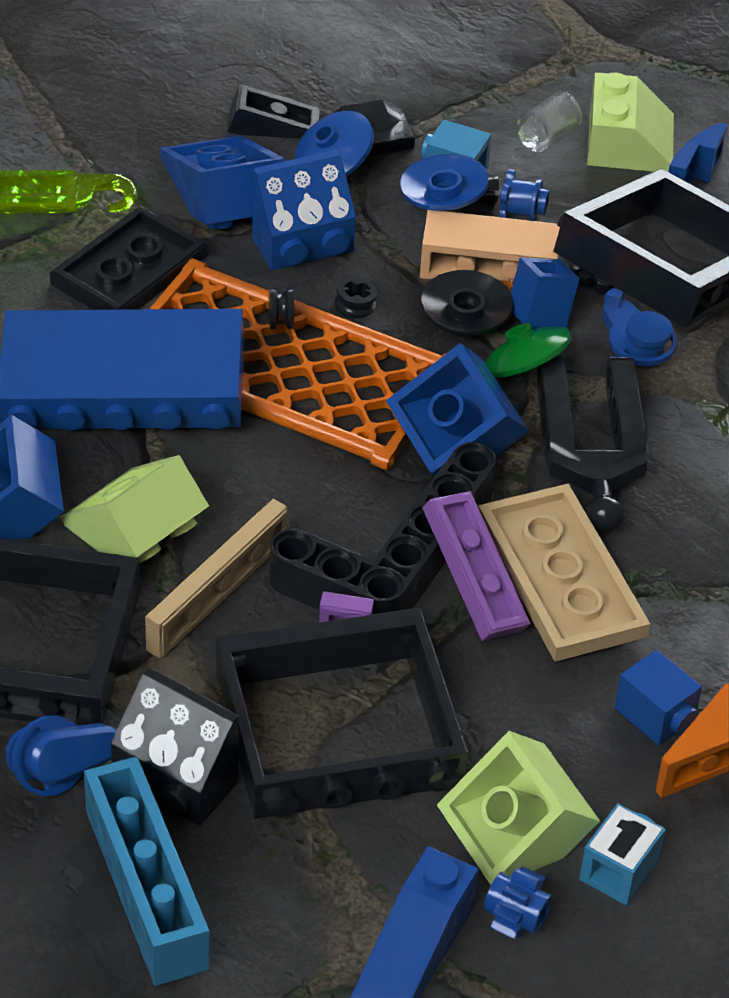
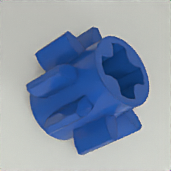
M523 866L520 870L515 868L512 876L500 872L489 888L483 907L485 911L495 915L490 928L514 940L517 936L521 938L524 930L536 934L545 922L553 901L552 895L541 890L546 877Z

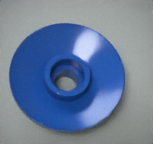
M341 111L330 114L316 122L306 131L296 148L295 159L338 150L342 158L345 175L348 176L364 162L370 153L374 141L373 127L368 119L358 112Z
M455 154L435 155L421 159L409 166L400 179L402 195L408 202L417 207L434 211L454 210L468 206L481 198L489 185L487 170L481 163L472 158Z

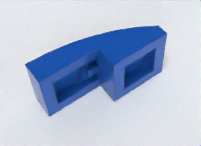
M717 123L691 138L674 156L669 165L668 172L689 184L693 178L710 183L722 159L728 125Z

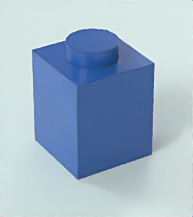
M520 257L511 290L513 301L512 313L521 321V324L530 323L533 329L547 326L567 328L579 277L560 259Z
M656 649L620 674L614 708L659 746L675 734L682 735L699 715L697 708L702 686Z

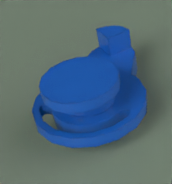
M617 288L609 290L605 294L602 320L609 330V345L613 353L618 357H633L635 365L639 366L660 365L671 359L676 352L677 335L670 321L665 316L656 312H641L631 302L623 299V291ZM671 340V348L668 352L664 353L665 344Z
M58 715L42 716L18 730L10 738L6 747L5 759L8 768L15 775L16 780L27 791L42 797L56 796L70 789L85 770L95 768L112 760L111 742L117 729L100 722L76 725L74 722ZM27 780L41 781L45 784L44 788L32 787Z

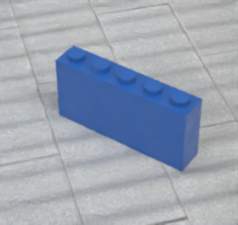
M242 309L6 310L0 356V423L10 415H13L35 429L77 430L82 428H112L124 430L127 428H161L169 430L174 428L222 429L241 427L245 340Z

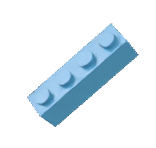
M138 757L85 770L86 813L154 986L208 971L209 929Z

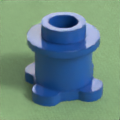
M508 169L500 195L499 217L507 218L508 213L529 217V221H536L538 214L545 216L550 190L543 188V179H537L536 182L515 179L516 170Z

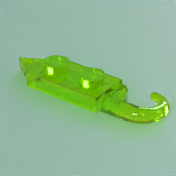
M0 170V212L4 213L76 212V208L84 207L91 201L94 191L122 192L125 197L119 202L109 204L107 207L110 212H120L134 205L138 197L136 185L129 178L119 174L76 173V170Z

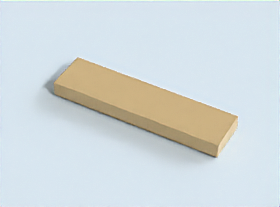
M272 499L145 616L146 651L159 659L164 657L270 557V542L273 536L287 529L286 505Z

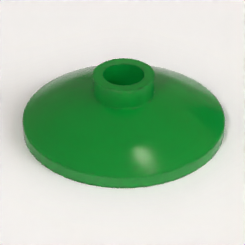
M523 323L505 333L507 341L497 347L485 360V363L495 378L520 374L536 368L560 354L570 344L572 336L565 327L547 326L533 329L530 323Z

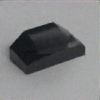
M383 99L341 106L334 112L354 111L368 119L374 131V141L368 156L415 147L414 134L402 109Z

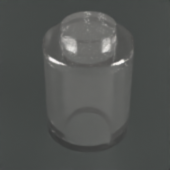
M557 91L518 118L517 129L519 138L530 149L537 152L545 151L580 127L582 111L577 101L570 94Z

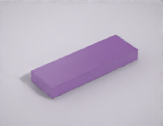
M471 491L430 499L422 507L481 641L523 632L531 623Z

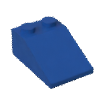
M242 135L159 148L160 157L191 216L211 229L231 227L234 225L233 220L249 217V220L252 221L253 169L285 162V158Z

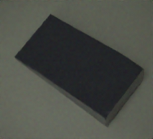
M239 84L230 107L227 132L248 136L301 139L306 131L319 121V108Z

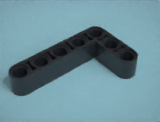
M467 442L459 445L374 560L303 530L286 529L278 532L270 542L269 579L271 586L280 594L319 611L323 591L374 599L373 614L413 609L446 563L422 507L430 499L471 491L477 506L488 503L491 499L496 467L494 451L485 444L478 442Z

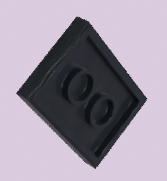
M139 206L50 272V284L93 310H136L167 288L191 258L199 261L205 259L208 256V244Z

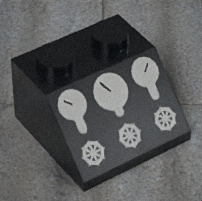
M148 667L138 682L111 742L112 763L137 756L155 801L160 803L170 814L177 817L183 816L201 826L238 783L239 715Z

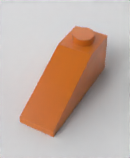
M729 683L721 688L662 757L655 790L660 798L729 772Z

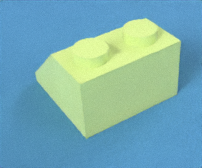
M595 72L589 114L587 165L652 172L663 169L668 172L669 165L673 160L674 113L637 76Z
M177 455L129 469L61 516L60 519L65 527L98 552L139 558V563L161 550L158 542L166 536L170 535L171 538H174L193 528L197 524L194 517L209 507L181 456Z
M508 731L437 804L490 885L500 872L512 876L515 868L520 870L523 866L534 871L563 859L600 822L546 745Z

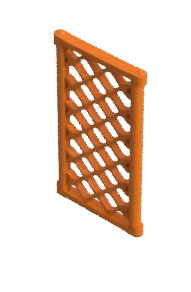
M191 258L150 309H183V305L198 302L207 303L209 309H219L216 307L214 300L222 298L226 294L242 299L241 306L228 309H242L243 317L249 321L251 326L244 328V339H255L260 349L244 352V363L263 360L269 367V371L255 374H247L243 371L242 410L368 459L371 465L389 471L410 439L396 417L394 420L373 423L369 420L366 412L382 408L390 409L386 400L394 395V393L390 391L387 383L400 380L412 381L443 356L294 300L293 329H287L284 324L277 325L276 329H270L269 324H258L254 317L255 314H260L266 309L269 310V290L211 269L207 263ZM194 282L202 284L201 291L184 294ZM308 324L323 330V337L300 340L297 338L294 330L301 329ZM286 333L291 343L269 346L266 344L263 336ZM350 340L363 345L364 352L342 356L338 353L335 346ZM325 348L330 351L332 359L311 362L307 360L304 352ZM294 354L298 356L301 365L279 368L275 365L273 358ZM392 356L405 361L406 368L384 372L379 368L377 361ZM367 364L371 367L374 374L352 378L348 375L346 367ZM336 370L340 373L342 381L320 384L317 382L314 373ZM304 376L311 385L308 388L288 390L285 388L282 380ZM267 382L275 383L279 390V393L270 395L267 399L249 393L250 386ZM378 386L381 388L384 397L362 400L359 398L356 389ZM346 392L350 395L353 403L332 407L327 404L324 396ZM314 398L321 407L320 410L305 415L292 410L291 403ZM352 414L359 416L363 423V426L354 428L351 432L333 426L334 418ZM396 431L386 446L376 442L377 434Z

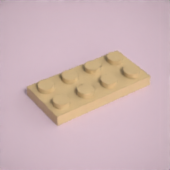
M569 483L478 505L513 586L554 662L648 637L650 629L649 620Z

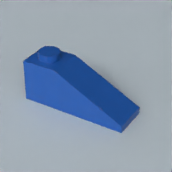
M428 846L404 883L350 998H420L474 908L479 868Z

